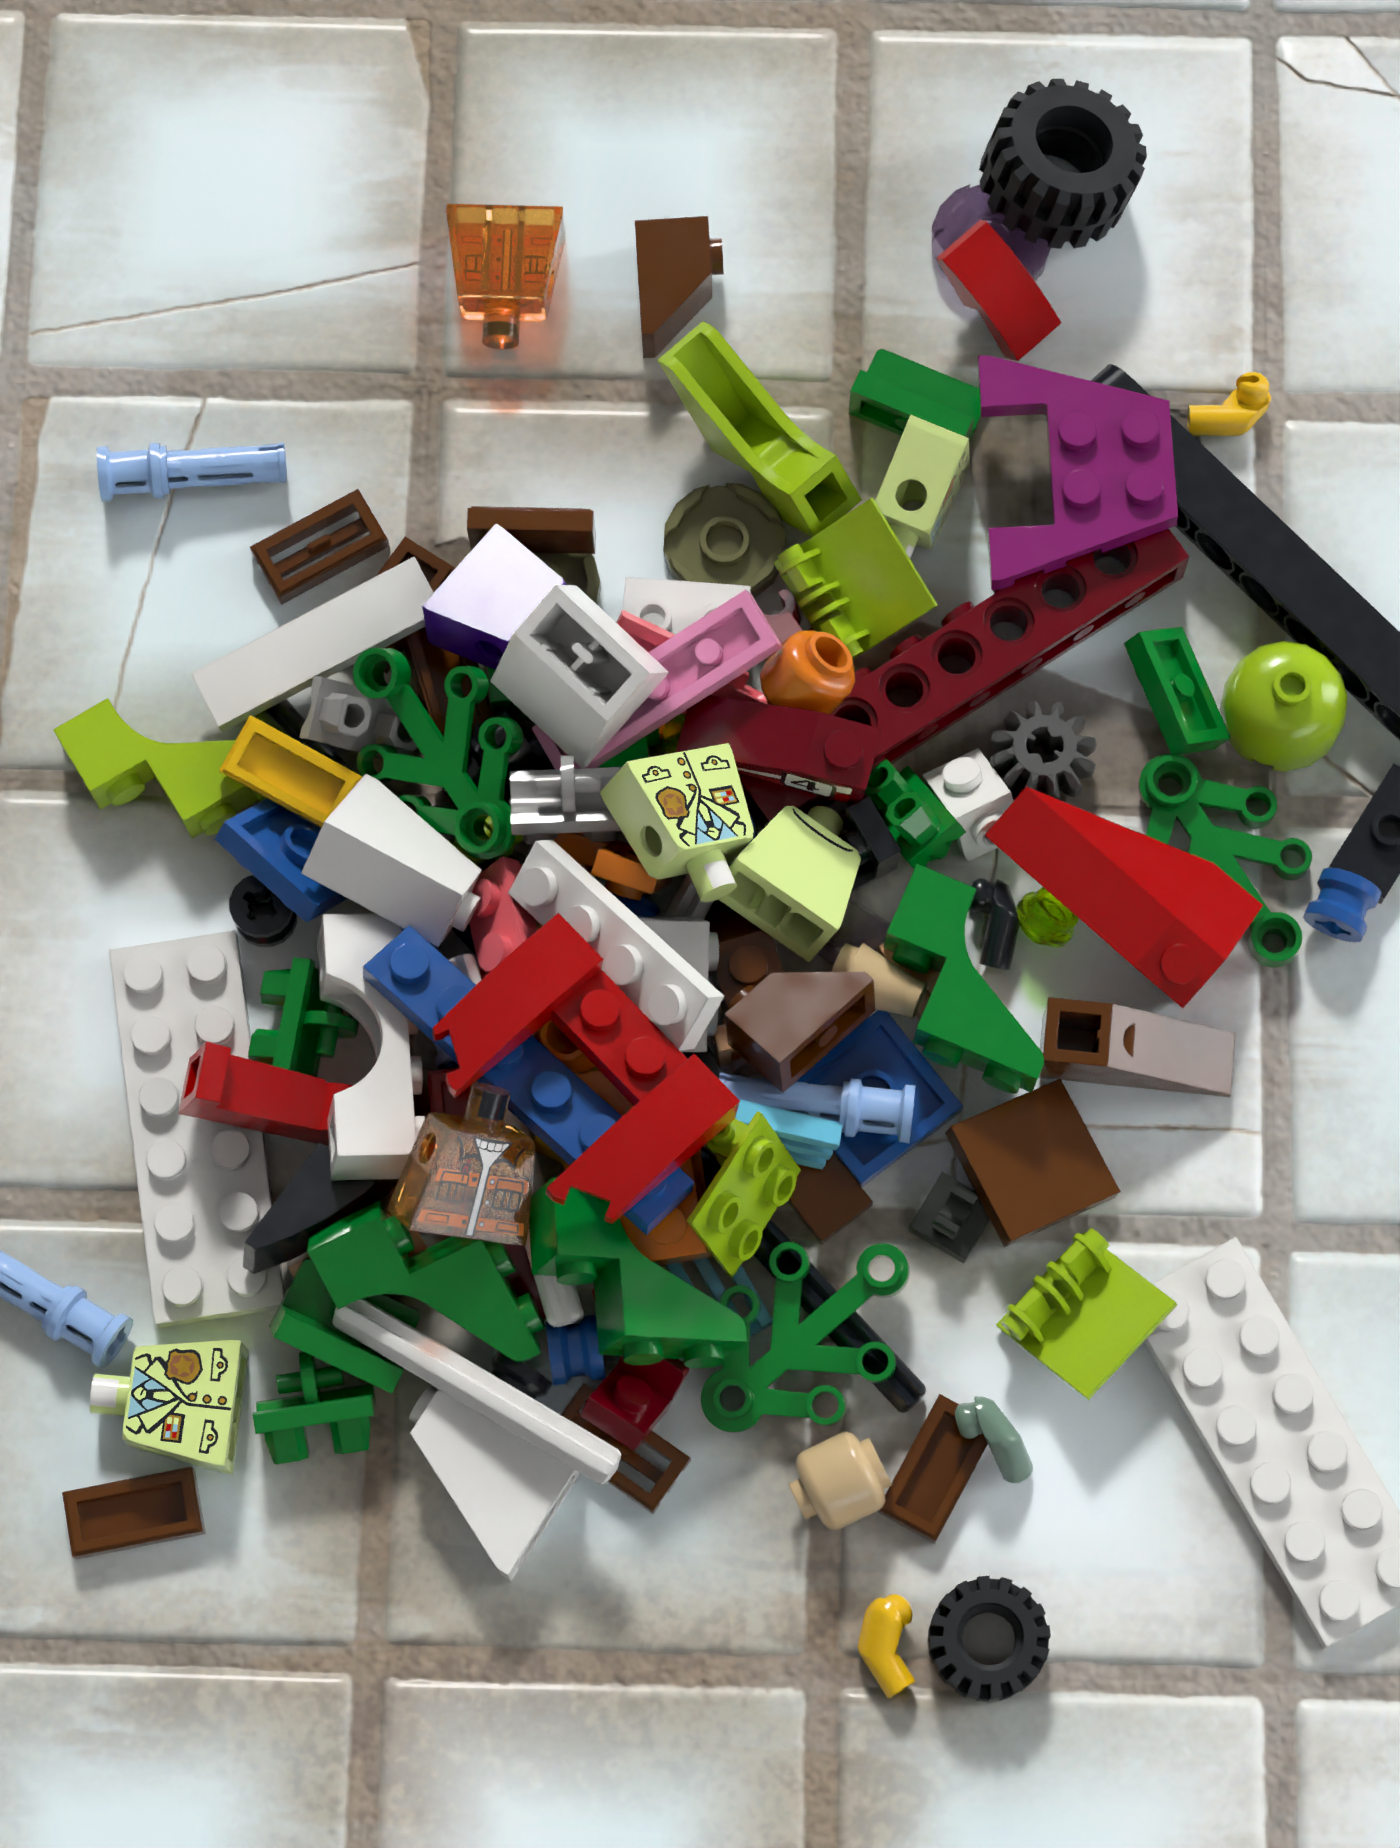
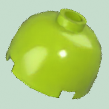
M1281 641L1260 646L1237 663L1224 684L1219 711L1231 737L1228 741L1241 757L1250 762H1253V759L1261 764L1273 766L1272 770L1287 772L1309 767L1329 753L1345 725L1347 693L1340 672L1327 656L1305 644Z

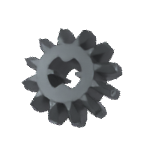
M1035 700L1027 704L1026 719L1011 710L1005 715L1003 723L1006 730L994 731L992 734L990 745L998 753L991 756L989 763L997 773H1006L1002 781L1011 792L1019 787L1024 789L1027 786L1056 799H1059V790L1073 798L1081 794L1082 785L1079 778L1084 779L1093 776L1096 765L1087 756L1095 752L1097 745L1094 737L1080 735L1086 722L1082 715L1072 717L1067 722L1063 721L1064 705L1060 701L1054 703L1050 715H1042L1041 707ZM1043 746L1046 755H1053L1052 762L1042 763V758L1039 754H1032L1033 748Z

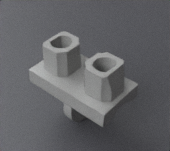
M320 676L313 677L311 707L308 717L302 726L299 738L357 753L368 744H387L394 747L398 754L409 755V751H414L417 748V745L386 699L368 698L355 685ZM379 752L375 755V757L383 759Z
M574 755L560 756L561 769L510 771L512 835H522L528 845L534 844L535 841L553 840L558 837V833L583 832V836L589 838L591 842L615 841L618 832L621 829L605 805L600 791L622 767L574 769Z

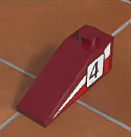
M709 695L687 709L675 753L729 743L738 773L854 805L862 800L866 791L882 729L817 711Z

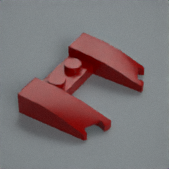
M557 913L467 993L432 1028V1035L434 1041L445 1039L450 1035L459 1069L447 1073L445 1080L448 1091L456 1098L549 1020L554 1022L633 1107L546 1188L545 1194L552 1201L561 1205L565 1204L572 1188L608 1201L610 1204L604 1221L613 1224L735 1120L740 1100L695 1054L688 1059L605 974L602 970L603 958Z

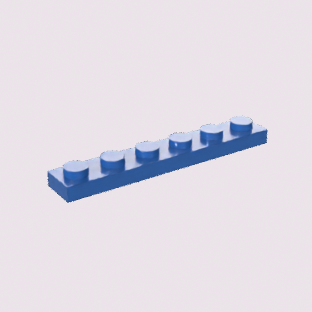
M409 925L363 966V978L458 1064L450 1035L445 1039L434 1041L432 1028L476 984ZM532 1035L477 1080L490 1093L509 1095L506 1108L568 1165H571L622 1117ZM678 1167L623 1215L645 1235H648L693 1191L694 1181Z

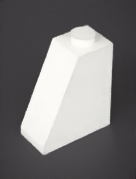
M368 774L362 777L325 820L301 874L404 929L410 925L424 939L439 947L453 927L462 932L465 930L481 897L471 892L482 870L380 781Z
M429 1386L422 1393L410 1413L409 1420L416 1423L410 1434L500 1575L512 1582L580 1473L440 1389L436 1390Z

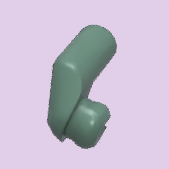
M975 1396V1402L959 1404L955 1409V1419L961 1436L972 1439L984 1434L1003 1479L1010 1483H1020L1026 1480L1033 1471L1032 1461L1021 1435L996 1403L989 1398Z

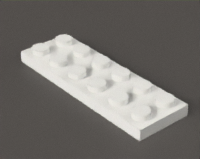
M235 930L109 949L155 1325L158 1328L277 1310L285 1295L282 1265L279 1264L255 1274L243 1268L244 1242L273 1205L264 1132L178 1114L189 1058L206 1041L230 1047L231 1055L249 1059L248 1051L251 1031L238 935Z
M1237 1237L1153 1282L1152 1284L1173 1299L1177 1306L1148 1336L1144 1343L1322 1648L1325 1649L1400 1606V1511Z

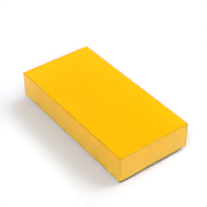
M249 715L219 770V773L322 828L325 820L362 779V776L251 715Z

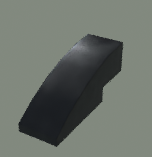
M319 1142L244 1242L243 1268L255 1274L308 1251L309 1235L379 1200L381 1201L401 1179L331 1180L329 1148Z

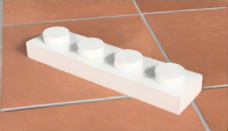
M553 840L535 841L508 894L542 925L559 913L603 958L602 970L658 1029L680 1051L695 1049L724 995Z

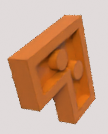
M583 832L558 833V837L553 839L588 873L606 879L605 888L616 895L641 900L643 894H654L671 882L672 877L657 880L649 876L628 843L616 839L615 841L591 842L589 838L583 836Z

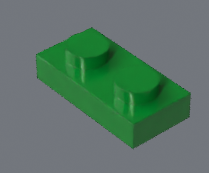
M1183 627L1138 632L1124 643L1136 676L1142 685L1159 724L1160 732L1165 738L1172 756L1213 750L1231 738Z

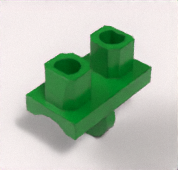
M885 760L871 770L865 793L870 797L893 835L904 859L915 869L916 864L926 867L928 862L944 858L948 854L952 841L958 840L966 833L965 829L909 766H906L898 773L891 763Z
M293 957L291 969L264 972L260 990L261 1003L270 1010L283 1011L279 1030L256 1029L252 1034L248 1058L317 1077L320 1058L334 1057L338 1038H355L358 1033L359 1022L351 1017L342 1015L343 1009L320 1000L319 969L315 967V961L312 959Z
M305 1352L299 1353V1372L276 1375L279 1394L303 1391V1394L256 1402V1412L252 1414L255 1434L264 1433L267 1447L273 1463L276 1465L309 1458L310 1452L305 1426L330 1423L335 1454H348L369 1449L370 1416H374L376 1407L374 1385L366 1384L321 1391L320 1388L343 1385V1370L335 1366L317 1369L315 1357Z

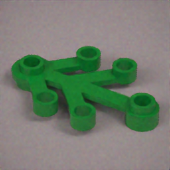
M369 648L362 652L357 658L353 669V678L357 689L368 698L386 699L424 758L398 754L394 747L387 744H368L360 750L357 756L356 765L359 774L362 777L368 774L380 782L396 779L444 787L458 809L433 807L431 802L422 795H402L398 798L407 806L412 803L416 807L417 814L437 832L455 835L460 846L471 856L478 859H495L504 855L512 847L516 835H512L511 807L504 801L509 756L515 754L520 749L523 742V732L520 725L511 718L494 717L486 720L481 725L478 740L480 747L484 750L477 788L467 773L474 707L485 699L489 690V681L484 671L473 666H458L447 674L444 688L448 697V706L443 737L409 685L411 669L404 655L392 648ZM388 663L392 671L389 684L384 679V669ZM466 675L472 681V690L467 697L461 689L462 679ZM499 726H502L506 732V741L502 748L495 741V733ZM378 752L384 760L383 769L379 774L373 765L374 757ZM489 816L493 822L491 838L486 835L484 830L485 820Z
M1163 754L1151 759L1144 766L1138 782L1140 797L1143 803L1151 810L1146 835L1169 844L1174 822L1177 819L1191 840L1188 853L1215 863L1263 905L1248 927L1251 931L1248 938V947L1253 958L1260 964L1271 968L1282 967L1290 963L1297 955L1302 944V931L1299 924L1286 913L1270 912L1235 858L1272 866L1274 872L1282 879L1297 880L1306 874L1312 862L1310 847L1298 838H1288L1279 841L1214 826L1201 808V806L1237 812L1240 821L1247 827L1263 828L1272 821L1277 810V799L1273 792L1262 786L1244 789L1202 779L1197 767L1189 759L1181 755ZM1166 778L1174 779L1179 783L1181 792L1174 796L1165 795L1160 791L1158 783ZM1254 798L1261 799L1266 803L1268 813L1262 816H1255L1247 810L1246 802ZM1287 850L1296 851L1301 855L1303 864L1298 868H1289L1281 861V853ZM1268 934L1278 935L1284 941L1285 949L1278 953L1269 952L1264 948L1262 938Z
M785 1242L774 1248L769 1259L770 1269L776 1276L771 1349L751 1367V1323L760 1314V1300L752 1289L743 1285L728 1288L720 1299V1303L727 1308L732 1297L737 1294L748 1295L752 1300L750 1313L742 1318L746 1327L747 1342L724 1357L723 1368L713 1373L706 1380L701 1391V1407L705 1417L712 1425L725 1432L737 1433L746 1431L756 1425L763 1415L811 1418L821 1426H832L842 1420L846 1412V1401L842 1393L833 1386L821 1385L811 1390L810 1393L768 1389L770 1385L788 1370L861 1375L869 1382L880 1383L889 1379L896 1368L894 1353L886 1344L881 1342H869L861 1348L823 1346L818 1344L873 1296L889 1298L897 1295L905 1288L910 1276V1267L902 1251L886 1243L874 1244L865 1249L857 1261V1275L799 1324L802 1280L809 1272L810 1259L803 1247L793 1242ZM788 1251L797 1252L802 1258L801 1268L792 1275L783 1274L778 1268L780 1256ZM880 1257L892 1260L895 1265L893 1276L886 1281H877L870 1275L872 1262ZM873 1350L883 1351L888 1357L886 1370L877 1375L868 1373L863 1366L864 1357ZM729 1387H739L745 1394V1403L737 1411H727L722 1406V1394ZM825 1393L834 1395L838 1400L837 1412L829 1418H821L814 1411L816 1398Z

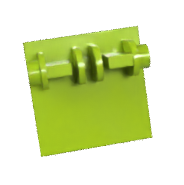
M873 498L859 505L801 545L798 543L783 551L777 556L778 560L773 562L790 592L795 596L798 605L812 628L816 632H827L840 639L849 649L852 660L938 606Z
M758 1111L748 1125L735 1119L706 1144L708 1149L716 1154V1159L721 1168L687 1219L688 1224L725 1273L732 1278L743 1261L751 1258L757 1251L762 1239L763 1229L777 1207L784 1205L791 1197L796 1186L797 1176L801 1171L765 1116Z
M1090 1228L1086 1233H1076L1072 1237L1073 1243L1055 1262L1050 1261L1045 1266L1047 1271L1042 1276L1036 1275L1032 1280L1034 1285L1015 1305L1010 1303L1005 1308L1007 1311L1006 1315L996 1324L997 1328L1088 1401L1177 1306L1173 1299L1107 1249L1110 1246L1109 1243L1093 1228Z

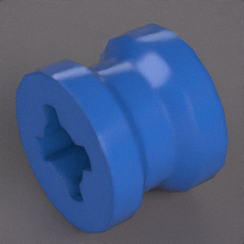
M1324 868L1317 882L1320 894L1317 900L1309 902L1303 918L1311 927L1330 937L1347 942H1361L1367 930V924L1364 920L1368 910L1376 907L1382 892L1374 883L1360 875L1339 868Z
M596 1314L584 1316L579 1323L562 1327H553L546 1321L547 1343L554 1386L566 1385L572 1377L586 1375L592 1381L604 1380L606 1378L604 1356L599 1355Z

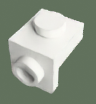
M979 748L922 775L925 785L965 829L966 833L957 842L960 852L967 861H971L998 848L984 834L1013 802L1011 791Z

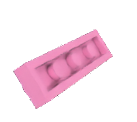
M747 590L742 591L648 652L669 672L668 675L586 768L599 767L783 648L751 593ZM537 725L531 728L555 770L561 769L560 756H568V754ZM574 761V769H583Z

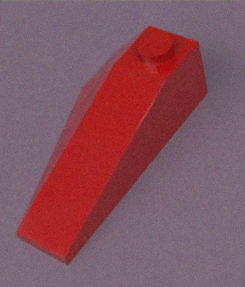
M1027 786L984 834L1182 1009L1225 962L1263 906L1215 863Z

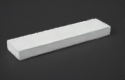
M414 556L192 672L191 675L221 732H224L247 720L249 715L255 716L312 686L314 676L328 678L354 664L359 655L369 648H385L425 627L422 605L434 592Z

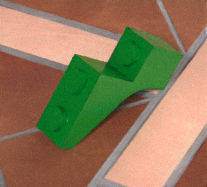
M916 864L888 928L883 946L884 949L893 952L892 959L896 963L909 970L927 973L929 968L940 972L916 1028L913 1043L922 1046L921 1053L935 1063L949 1068H957L959 1063H963L984 1072L982 1080L1001 1091L1017 1094L1019 1088L1032 1093L1044 1065L1043 1053L978 973L967 952L965 923L976 888Z
M551 1178L527 1199L532 1275L556 1276L557 1282L563 1285H583L594 1282L599 1355L623 1356L624 1363L629 1365H649L658 1363L663 1358L684 1359V1365L689 1368H711L721 1365L724 1362V1357L747 1342L745 1323L737 1313L646 1258L628 1238L620 1218L613 1224L604 1221L610 1202L572 1188L564 1205L556 1203L545 1194L546 1188L556 1178Z
M380 1200L309 1235L307 1252L337 1309L370 1296L382 1294L406 1295L424 1302L514 1361H526L541 1354L537 1332L546 1328L544 1320L530 1293L528 1292L519 1297L508 1275L515 1272L516 1267L499 1235L489 1240L483 1230H475L474 1236L465 1235L466 1230H463L409 1257L408 1252L415 1249V1244L406 1224L398 1213L388 1217Z

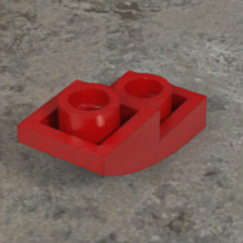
M979 220L936 258L963 305L978 311L1004 357L1019 361L1062 323L1027 269L987 221Z

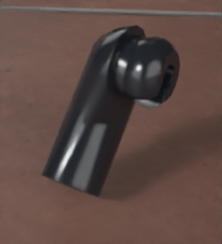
M982 878L976 879L972 884V887L976 888V893L970 909L973 912L989 914L979 964L1010 970L1020 927V917L1010 887L999 879H996V883Z

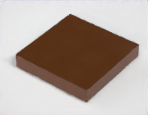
M1061 1078L1034 1089L1032 1093H1025L956 1123L945 1132L1004 1248L1114 1199L1121 1192Z

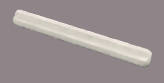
M363 1298L340 1309L336 1307L332 1323L337 1329L595 1483L606 1484L616 1472L621 1459V1453L617 1448Z

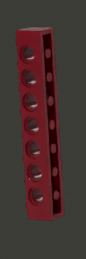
M1166 529L1103 553L1098 549L1066 561L1064 567L1045 574L1041 570L1018 578L1012 586L1001 590H992L994 594L976 606L969 601L956 607L941 621L943 627L926 638L922 639L917 634L904 640L889 654L891 660L874 671L870 672L868 668H862L854 672L855 683L851 693L830 715L882 729L871 770L885 760L893 764L1181 580L1190 556L1170 529ZM1102 557H1113L1118 559L1126 570L1116 575H1109L1100 571L1094 562ZM1053 589L1064 590L1072 596L1074 603L1064 608L1054 607L1046 602L1043 594ZM1000 622H1011L1021 629L1023 635L1016 640L1005 641L996 637L991 628ZM948 655H960L966 658L972 667L965 673L952 674L945 671L940 666L939 661ZM904 687L913 690L920 700L911 707H898L889 701L887 694L893 689ZM738 773L748 810L762 830L785 806H795L807 815L811 808L815 806L826 807L835 801Z

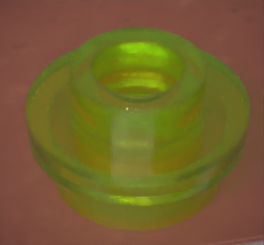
M1044 887L1040 888L1037 892L1025 894L1017 904L1020 927L1024 934L1034 943L1061 948L1072 939L1074 926L1078 923V917Z

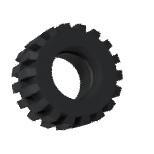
M1051 79L1047 87L1038 81L1028 85L1025 93L1018 91L1010 98L1007 107H1004L981 158L979 168L983 172L979 181L982 193L991 194L987 205L993 214L1002 213L1005 216L1002 224L1010 231H1014L1016 228L1026 233L1024 239L1036 244L1039 238L1048 242V248L1061 249L1065 242H1069L1073 248L1086 246L1090 238L1096 242L1107 235L1110 227L1114 228L1120 220L1145 170L1143 164L1147 158L1146 146L1140 144L1143 133L1139 124L1129 123L1128 120L1131 112L1123 104L1116 107L1110 102L1111 94L1102 89L1099 94L1088 90L1089 83L1076 80L1074 86L1066 85L1064 79ZM1044 155L1062 158L1074 165L1081 173L1061 169L1050 162Z

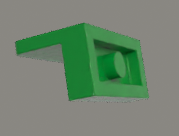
M879 349L876 351L867 372L860 369L851 387L849 414L900 436L903 434L910 415H913L967 437L970 443L981 419L979 388L885 349Z
M304 1258L269 1325L273 1337L392 1394L404 1371L403 1367L333 1325L332 1321L336 1305L311 1258ZM386 1294L364 1298L413 1328H416L420 1320V1313L417 1309Z

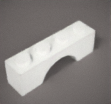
M323 914L317 939L320 1000L340 1007L361 1023L372 1041L376 1058L374 1067L360 1082L333 1095L327 1119L331 1180L410 1179L416 1156L425 1155L427 1149L425 1116H414L413 1095H421L423 1070L421 1056H410L409 1035H417L418 1027L363 978V966L402 932L400 926L378 914Z

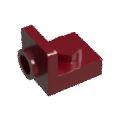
M621 1356L615 1368L590 1395L579 1416L635 1452L667 1413L690 1369L680 1359L663 1358L662 1361L654 1364L629 1365L624 1363L623 1356Z

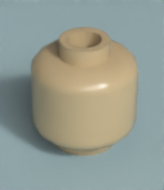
M847 1431L826 1439L798 1454L796 1469L800 1478L788 1483L805 1520L818 1515L823 1525L831 1530L841 1529L880 1510L885 1503L883 1489L892 1486L870 1438L860 1441L856 1435Z

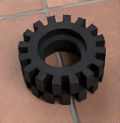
M990 1575L978 1576L976 1580L969 1582L966 1580L956 1585L950 1593L943 1597L932 1616L927 1639L929 1641L931 1662L935 1664L939 1672L938 1675L945 1684L949 1683L956 1689V1693L964 1697L968 1695L977 1698L976 1701L984 1702L994 1699L1001 1701L1010 1698L1012 1695L1023 1691L1033 1682L1047 1660L1050 1650L1048 1645L1051 1633L1050 1625H1047L1044 1615L1046 1613L1041 1603L1037 1604L1031 1597L1032 1593L1024 1586L1021 1589L1012 1584L1013 1580L1004 1577L991 1579ZM978 1614H997L1003 1617L1013 1629L1015 1636L1014 1649L1011 1655L999 1664L984 1665L978 1663L968 1655L964 1648V1627L971 1618Z

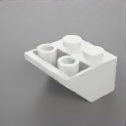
M555 585L513 633L490 682L568 755H574V761L579 766L586 768L669 672L578 586Z

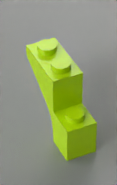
M702 321L657 360L710 449L750 472L763 495L779 511L783 521L813 537L846 515L862 501L836 454L817 444L792 422L712 325Z
M108 698L53 729L62 748L99 809L111 803L114 806H119L130 802L144 791L145 783L155 778L193 839L203 832L205 835L218 833L224 821L236 816L237 812L252 803L267 799L219 773L236 740L163 743L151 740L132 729L119 716Z

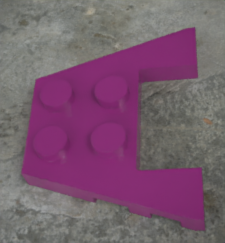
M989 355L978 356L981 417L1046 415L1053 525L988 528L991 590L1007 588L1014 585L1016 579L1041 570L1045 574L1062 568L1066 565V561L1098 549L1103 553L1177 525L1178 508L1169 400Z

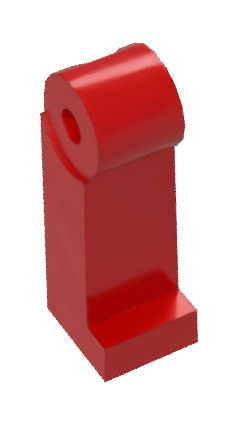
M207 1041L189 1058L178 1114L316 1144L320 1142L325 1146H329L327 1119L333 1095L353 1086L343 1083H327L325 1079L231 1055L230 1047Z

